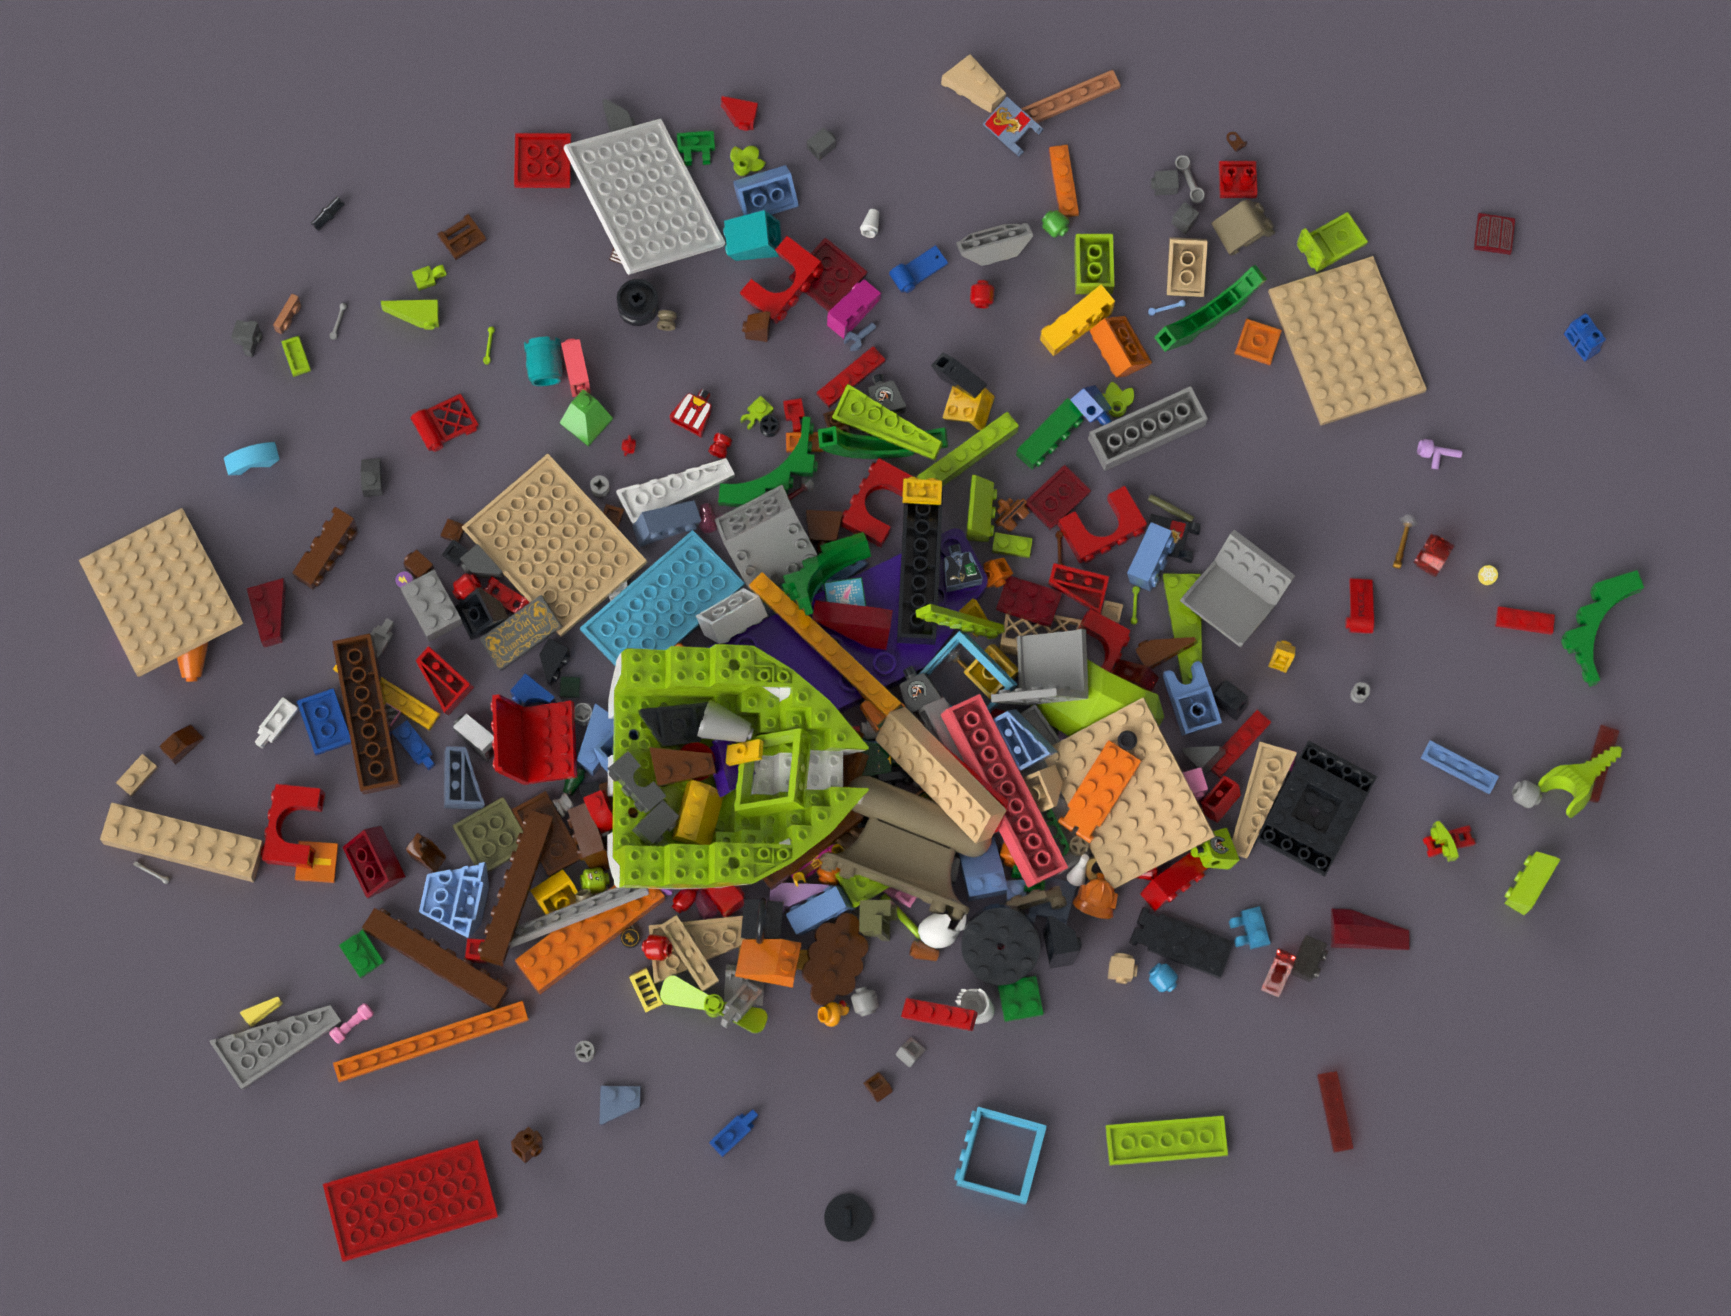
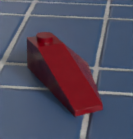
M815 600L812 619L865 647L886 650L893 610Z
M1331 909V948L1409 950V930L1352 909Z

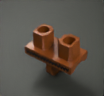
M1011 498L1007 501L1000 499L998 501L1000 507L996 511L998 514H1001L1003 511L1005 512L994 523L997 526H1002L1008 532L1012 531L1018 525L1012 517L1016 514L1022 520L1030 513L1025 506L1027 502L1024 498L1021 500L1017 499L1011 506L1010 504L1013 502Z

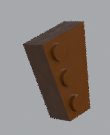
M649 747L659 787L717 774L714 756L711 753Z
M583 803L568 809L570 817L567 818L570 828L574 829L575 833L572 834L575 844L579 845L580 849L577 850L580 860H584L589 868L601 867L603 871L610 869L607 843H605L603 835L590 816L586 804Z

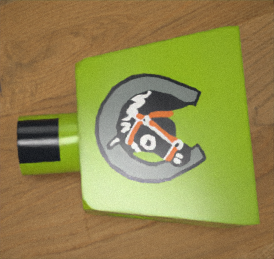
M1227 828L1213 831L1216 837L1191 849V855L1193 857H1200L1205 868L1231 869L1240 860Z

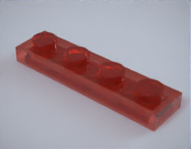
M1604 725L1599 726L1589 761H1592V758H1598V754H1604L1605 750L1610 751V747H1615L1619 730ZM1606 767V771H1600V776L1596 777L1589 801L1599 802L1609 767Z
M1335 1071L1318 1074L1317 1079L1333 1153L1353 1150L1338 1073Z

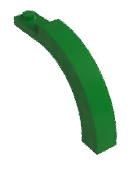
M836 426L818 429L819 448L842 457L891 459L914 456L915 453L878 437L851 434L840 430ZM945 427L925 431L943 443L941 449L948 448L947 429Z

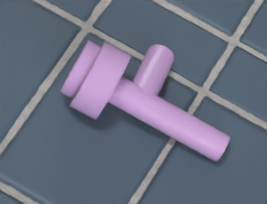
M1430 439L1420 440L1417 448L1418 455L1424 458H1430L1433 453L1431 469L1439 470L1441 455L1458 458L1462 456L1461 450L1434 446L1433 440Z

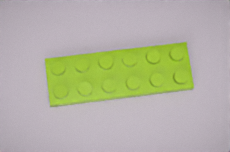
M1224 1116L1105 1126L1109 1166L1228 1156Z

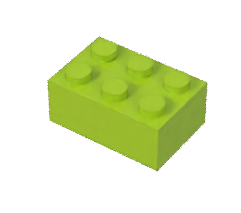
M1076 234L1074 240L1075 294H1090L1101 284L1109 294H1113V234Z

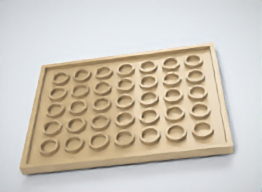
M1373 256L1269 289L1268 293L1321 426L1426 392L1427 389Z
M546 454L461 527L476 545L478 544L502 570L504 576L529 603L540 595L545 598L563 626L557 631L560 637L648 563L642 554L549 454Z
M183 508L79 560L138 677L243 624Z
M1144 698L1052 745L1058 752L1045 759L1048 767L1056 765L1063 782L1061 793L1067 804H1069L1107 741L1110 740L1119 746L1118 736L1123 731H1132L1137 736V745L1133 749L1126 751L1142 762L1101 827L1097 826L1092 833L1094 839L1089 843V847L1106 881L1113 889L1216 837Z

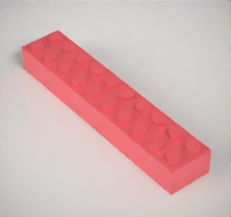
M976 695L946 709L940 715L964 763L1009 801L999 832L1027 887L1030 888L1066 870L1068 866L981 695Z

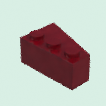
M284 578L246 588L260 640L264 648L283 643L285 591L287 585Z

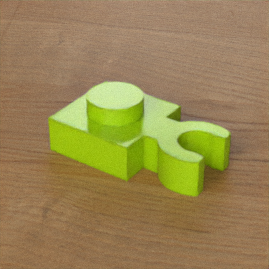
M760 396L747 408L749 414H744L740 422L743 423L745 420H750L751 423L747 425V429L750 430L754 427L756 420L760 422L764 416L770 415L774 408Z

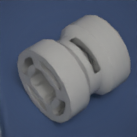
M579 703L574 707L575 722L578 725L587 726L591 718L592 708L586 703Z

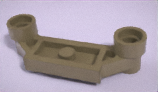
M1060 886L1050 888L1049 891L1037 889L1023 897L1022 895L1014 896L1004 905H1014L1024 910L1050 902L1052 909H1060L1065 907L1067 902L1065 896L1062 895Z

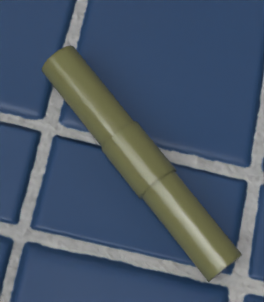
M1152 494L1148 498L1149 502L1189 523L1194 519V516Z

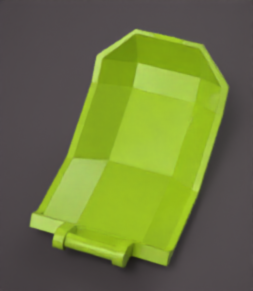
M1087 659L1089 699L1036 704L1047 722L1067 736L1085 729L1141 698L1145 699L1159 727L1164 719L1158 694L1145 690L1104 670L1089 659Z

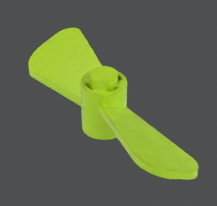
M669 976L664 980L660 992V997L664 1004L705 1010L706 1014L710 1017L725 1015L722 1012L727 1002H723L719 995H708L677 976ZM751 1007L738 1022L733 1020V1023L752 1033H759L765 1028L768 1015L761 1008Z

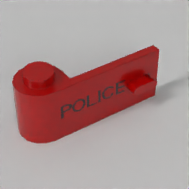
M1350 578V615L1345 619V628L1352 633L1372 634L1374 629L1373 580Z

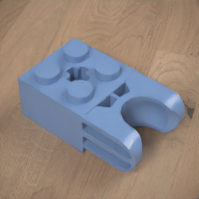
M1199 661L1194 662L1191 666L1192 680L1190 684H1181L1173 671L1168 670L1163 673V679L1182 736L1222 723L1203 665ZM1193 707H1195V709H1199L1200 712L1197 714L1198 716H1196V714L1193 713Z

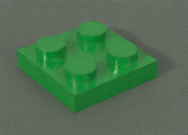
M1036 976L1021 978L1017 982L1008 985H997L1004 1022L1043 1016Z

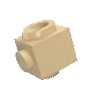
M1115 953L1114 956H1111L1108 979H1114L1116 983L1127 984L1128 981L1131 982L1133 977H1136L1138 965H1134L1135 959H1133V956L1123 953Z

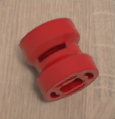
M716 433L713 438L714 443L710 445L708 452L715 457L725 459L728 453L727 448L731 446L732 439L726 435Z

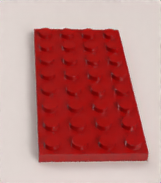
M478 1140L323 1184L342 1262L498 1218Z

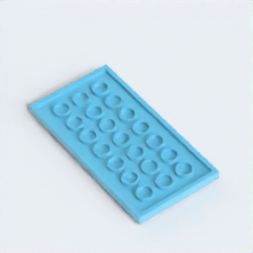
M692 530L581 626L580 630L616 666L619 654L626 648L666 650L670 646L680 643L699 626L696 615L736 593L745 586V583Z

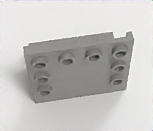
M783 485L715 519L722 541L748 588L749 584L761 572L778 585L784 582V575L800 571L803 568L802 560L818 556L794 512Z
M1233 530L1215 560L1184 594L1180 602L1239 647H1242L1278 604L1295 575L1236 530Z
M1078 629L1017 636L1019 688L1015 689V691L999 690V694L991 695V702L1023 706L1089 699L1086 630Z

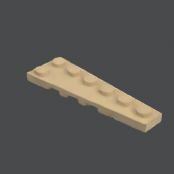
M1259 742L1232 838L1239 857L1248 858L1297 752Z

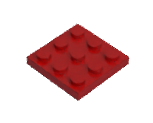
M515 133L514 187L570 188L571 162L563 148L566 144L571 143V133Z

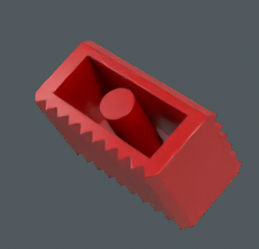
M1222 776L1223 779H1220V782L1215 785L1216 787H1213L1211 793H1208V796L1203 799L1204 801H1201L1204 815L1216 823L1220 821L1241 796L1239 785L1226 776Z

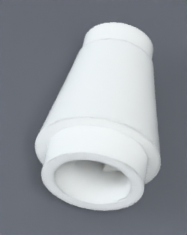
M875 209L868 211L860 227L861 234L867 238H873L878 233L879 211Z

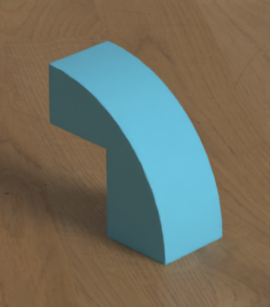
M275 442L251 445L224 457L228 475H242L251 467H271L280 460Z

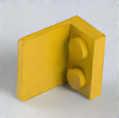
M952 386L943 419L969 422L977 430H982L986 426L995 396L984 388L976 398H973Z
M909 477L904 479L902 503L941 505L942 481L935 478L922 480L916 477Z

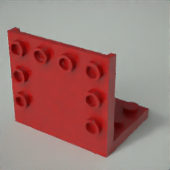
M500 694L492 695L491 711L493 712V721L491 722V727L494 732L492 747L494 750L493 767L495 772L523 785L577 778L575 710L573 701L523 707Z

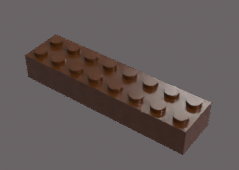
M369 633L332 641L360 792L365 795L402 787L374 637Z

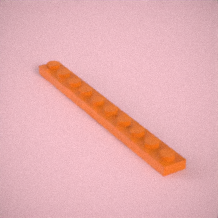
M523 1001L334 1062L333 1065L338 1082L340 1083L529 1021Z

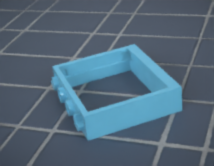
M959 631L919 673L924 672L929 676L961 643L1005 687L1003 690L1012 691L1018 685L963 631ZM991 702L987 709L991 713L1000 703Z
M977 1107L976 1111H972L969 1121L973 1123L972 1129L967 1130L964 1140L968 1142L967 1148L961 1151L959 1160L963 1161L961 1169L957 1168L954 1180H958L956 1186L1025 1205L1047 1126ZM981 1117L1036 1132L1020 1196L964 1180Z

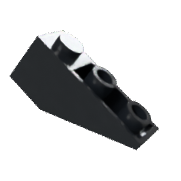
M944 352L931 365L940 379L973 398H976L987 386L978 376Z

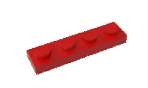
M874 346L871 347L817 391L816 395L830 408L841 399L847 384L855 387L885 363L886 359Z
M1256 710L1223 745L1222 748L1226 750V754L1213 766L1211 771L1221 778L1267 729L1271 721Z
M906 998L901 1017L908 1020L973 1031L978 1012Z

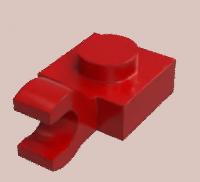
M802 398L783 401L786 421L792 420L793 432H801L800 419H803V416L805 417Z

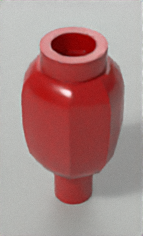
M681 889L673 898L674 904L671 907L679 914L682 911L686 912L696 901L699 889Z

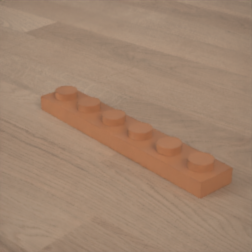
M1111 70L1021 109L1036 123H1039L1117 90L1121 85L1114 71Z

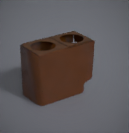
M416 833L406 847V851L412 859L433 873L440 868L446 859L445 854L433 841L419 833Z

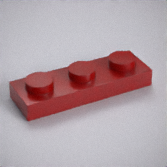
M1498 606L1495 627L1552 635L1555 615Z

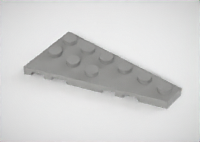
M331 1005L298 1016L288 1017L281 1021L254 1027L237 1034L210 1040L209 1042L239 1087L244 1090L342 1023Z

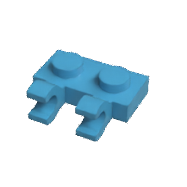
M1260 907L1243 910L1240 912L1241 917L1230 919L1229 925L1231 929L1244 925L1246 935L1234 939L1236 947L1249 944L1251 950L1270 945Z

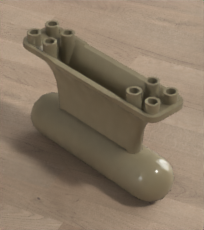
M862 775L852 780L848 787L869 788L868 792L852 809L856 813L869 817V820L859 838L848 849L840 853L826 852L821 855L820 860L823 862L821 869L832 872L837 867L841 869L839 876L850 879L854 875L866 877L922 899L923 902L931 904L929 911L932 913L940 914V912L944 913L946 910L949 911L948 916L952 921L962 920L963 916L969 913L970 908L962 904L953 891L951 873L955 852L973 858L982 856L989 849L992 837L976 844L936 802L870 776Z

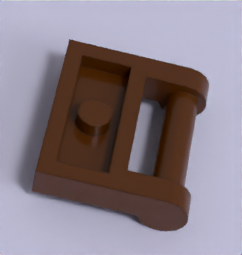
M469 214L465 215L461 221L444 232L440 231L437 233L438 238L455 261L487 241ZM468 225L470 227L451 240H448V237Z

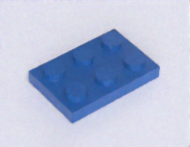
M334 688L297 701L316 756L351 744L350 734Z

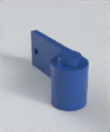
M935 245L908 264L897 265L889 272V275L902 293H909L915 289L917 284L946 266L948 262Z

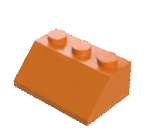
M1126 316L1104 318L1089 330L1093 341L1098 345L1103 358L1106 359L1112 374L1116 378L1126 377L1152 363Z

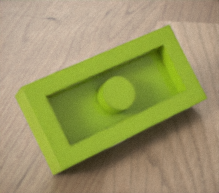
M995 532L992 553L1030 558L1033 538Z

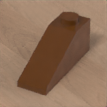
M1195 637L1144 640L1138 644V648L1135 650L1147 671H1150L1198 644V641Z

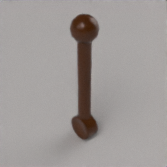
M1057 531L1055 534L1058 543L1057 564L1064 565L1062 563L1061 538L1063 537V533L1061 531Z

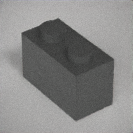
M662 800L632 831L647 846L653 843L657 845L664 838L662 834L666 830L670 832L677 825L675 821L679 816Z

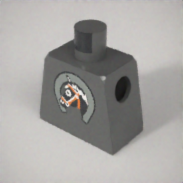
M882 374L874 375L872 377L874 385L868 387V397L897 415L906 413V404L895 382H885Z
M913 666L903 670L907 681L900 684V689L905 706L912 714L918 712L923 706L943 698V695L927 673L923 672L917 675Z

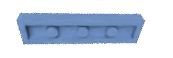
M1431 740L1421 756L1422 760L1487 794L1491 793L1499 777Z

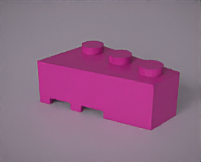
M866 280L856 283L851 292L844 296L828 312L827 326L845 339L846 334L852 331L881 300V293Z

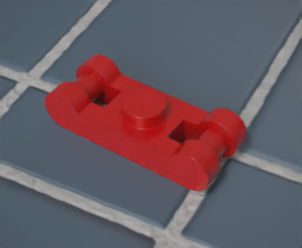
M491 577L487 587L482 589L499 600L504 609L512 614H515L529 604L525 597L500 583L494 577ZM495 588L499 590L497 595L492 593ZM516 602L521 603L518 608L514 607Z
M1470 825L1448 831L1457 849L1476 844L1475 839L1472 838L1470 833L1472 831ZM1459 835H1463L1465 840L1460 841ZM1432 836L1422 839L1424 845H1427L1428 858L1443 854L1442 845L1444 843H1441L1439 848H1435L1434 842L1436 841L1432 839Z

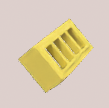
M647 968L629 975L645 1012L663 1005ZM646 975V979L636 983V979ZM648 982L650 983V986L639 990L638 987ZM653 990L654 993L643 998L642 994ZM654 997L657 998L656 1001L646 1005L645 1001Z
M275 997L245 1009L240 1014L249 1026L253 1027L280 1007L282 1001L279 997Z

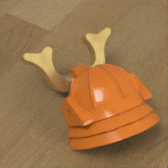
M1090 857L1086 864V876L1090 882L1086 885H1080L1078 895L1073 900V905L1088 915L1102 919L1113 918V909L1116 908L1118 894L1114 892L1113 887L1106 881L1102 873L1096 874L1091 871L1096 859L1095 857Z

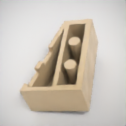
M971 54L942 75L941 85L951 88L958 95L965 96L972 103L990 113L1006 97V93Z

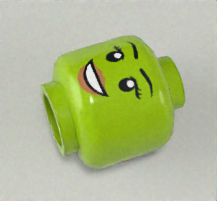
M601 867L585 869L583 875H580L582 890L590 889L591 894L604 892L606 885L609 884L608 873H604Z

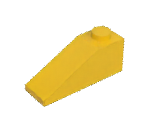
M1277 641L1268 667L1286 673L1294 659L1296 647L1292 646L1288 641Z

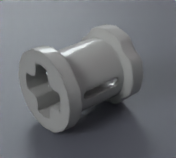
M1357 683L1350 693L1352 701L1363 703L1370 694L1369 686L1366 683ZM1357 691H1358V692L1363 691L1364 693L1358 695V694H1357Z

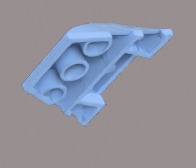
M483 862L475 866H464L460 869H449L427 874L419 912L470 939L481 925L488 895L489 881L486 863Z

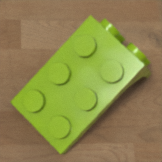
M1346 212L1310 233L1306 228L1302 229L1297 246L1300 252L1306 255L1309 266L1314 268L1316 272H1319L1367 245L1368 241L1350 214Z

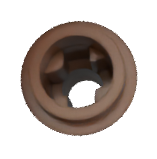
M918 940V942H912L909 956H913V959L937 961L939 950Z

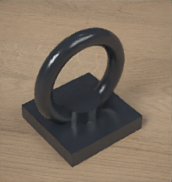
M762 897L760 900L744 898L741 938L756 939L757 944H762L764 939H780L784 902L769 901L765 897Z

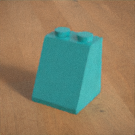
M763 210L724 221L723 233L727 244L725 245V251L735 261L780 257L775 251L782 242L780 221L767 211Z

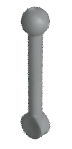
M345 303L340 304V312L334 330L329 334L332 340L337 339L336 332L343 312L347 308Z
M136 861L133 863L134 866L162 880L164 884L170 882L169 877H163Z

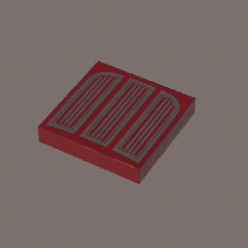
M1478 213L1474 250L1510 255L1512 252L1515 218Z

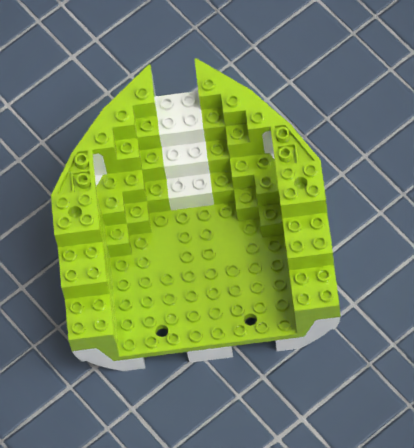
M715 644L710 648L670 646L666 650L626 648L619 654L616 660L609 694L608 719H614L613 755L608 757V767L629 751L641 765L633 775L634 782L640 787H647L653 781L657 784L649 747L681 750L685 745L661 747L639 715V709L703 703L711 700L751 723V728L754 729L752 737L802 728L812 735L805 808L745 818L734 811L737 789H734L723 797L710 845L685 844L672 840L673 828L670 832L666 830L662 834L664 838L657 845L653 843L647 846L632 829L649 812H640L635 807V801L631 796L627 797L621 790L622 786L620 783L612 780L608 774V796H613V832L607 835V856L614 885L618 888L701 889L749 885L793 863L828 836L868 792L869 788L843 787V755L862 752L869 749V747L830 700L793 669L755 646ZM630 730L637 731V740H632L629 737ZM702 738L700 743L710 748L713 745L712 741L714 739ZM793 742L763 747L762 760L754 762L756 774L753 775L750 803L788 797ZM714 775L709 776L705 780L698 781L717 789ZM689 781L659 787L666 795L663 800L677 815L686 784ZM629 808L637 810L638 815L636 818L629 816Z

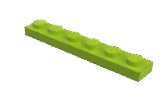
M933 604L916 610L917 618L924 619L926 622L946 625L951 629H960L963 632H971L977 636H985L987 639L997 638L999 634L1005 632L1003 624Z

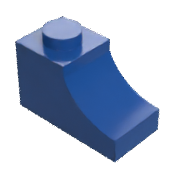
M524 674L510 690L513 696L511 699L519 705L523 704L525 707L531 703L551 704L556 702L552 694L527 674Z

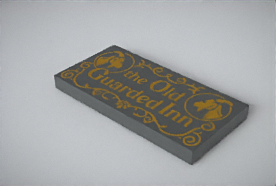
M540 595L481 637L480 641L498 669L502 671L563 626L545 598Z

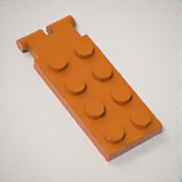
M1108 740L1067 805L1070 810L1065 818L1061 816L1057 823L1071 832L1076 826L1079 827L1076 835L1091 843L1094 839L1092 833L1097 826L1101 827L1142 761Z

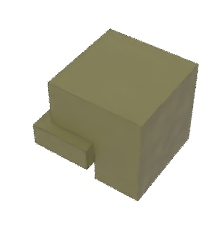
M860 900L859 932L866 937H878L882 941H890V921H897V905L892 900Z

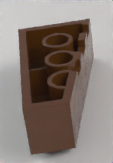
M336 506L331 511L334 513L331 520H326L322 525V534L317 537L315 536L310 546L312 550L305 552L292 572L295 579L312 590L322 584L324 581L323 576L327 571L330 572L333 569L337 557L344 554L348 542L353 541L358 534L354 518Z

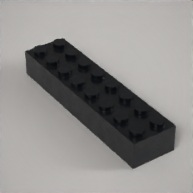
M943 491L941 505L904 503L897 643L935 645L937 623L926 622L924 619L917 618L916 610L929 604L938 606Z

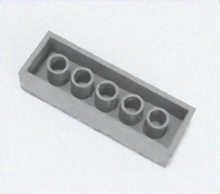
M1190 386L1090 431L1088 440L1104 471H1107L1204 427L1208 418Z

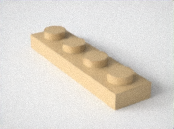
M677 915L660 925L702 992L719 982Z

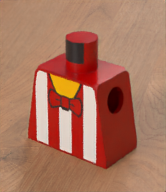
M704 389L700 390L697 397L688 393L671 412L670 422L702 438L712 412V405L707 402L711 394Z

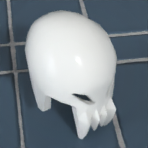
M934 913L919 924V936L926 945L932 948L950 946L955 942L960 931L964 930L966 915L963 916V919L952 930L948 928L951 919L947 914Z
M980 988L961 989V993H958L959 996H957L958 1000H955L957 1007L978 1012L975 1024L990 1021L994 1016V1006L985 991Z

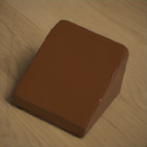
M880 1072L863 1083L876 1102L881 1101L893 1092L890 1084Z

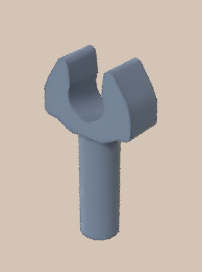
M871 322L857 334L851 331L848 332L845 336L844 344L854 340L856 343L850 347V351L859 350L862 347L861 340L875 330L876 326Z

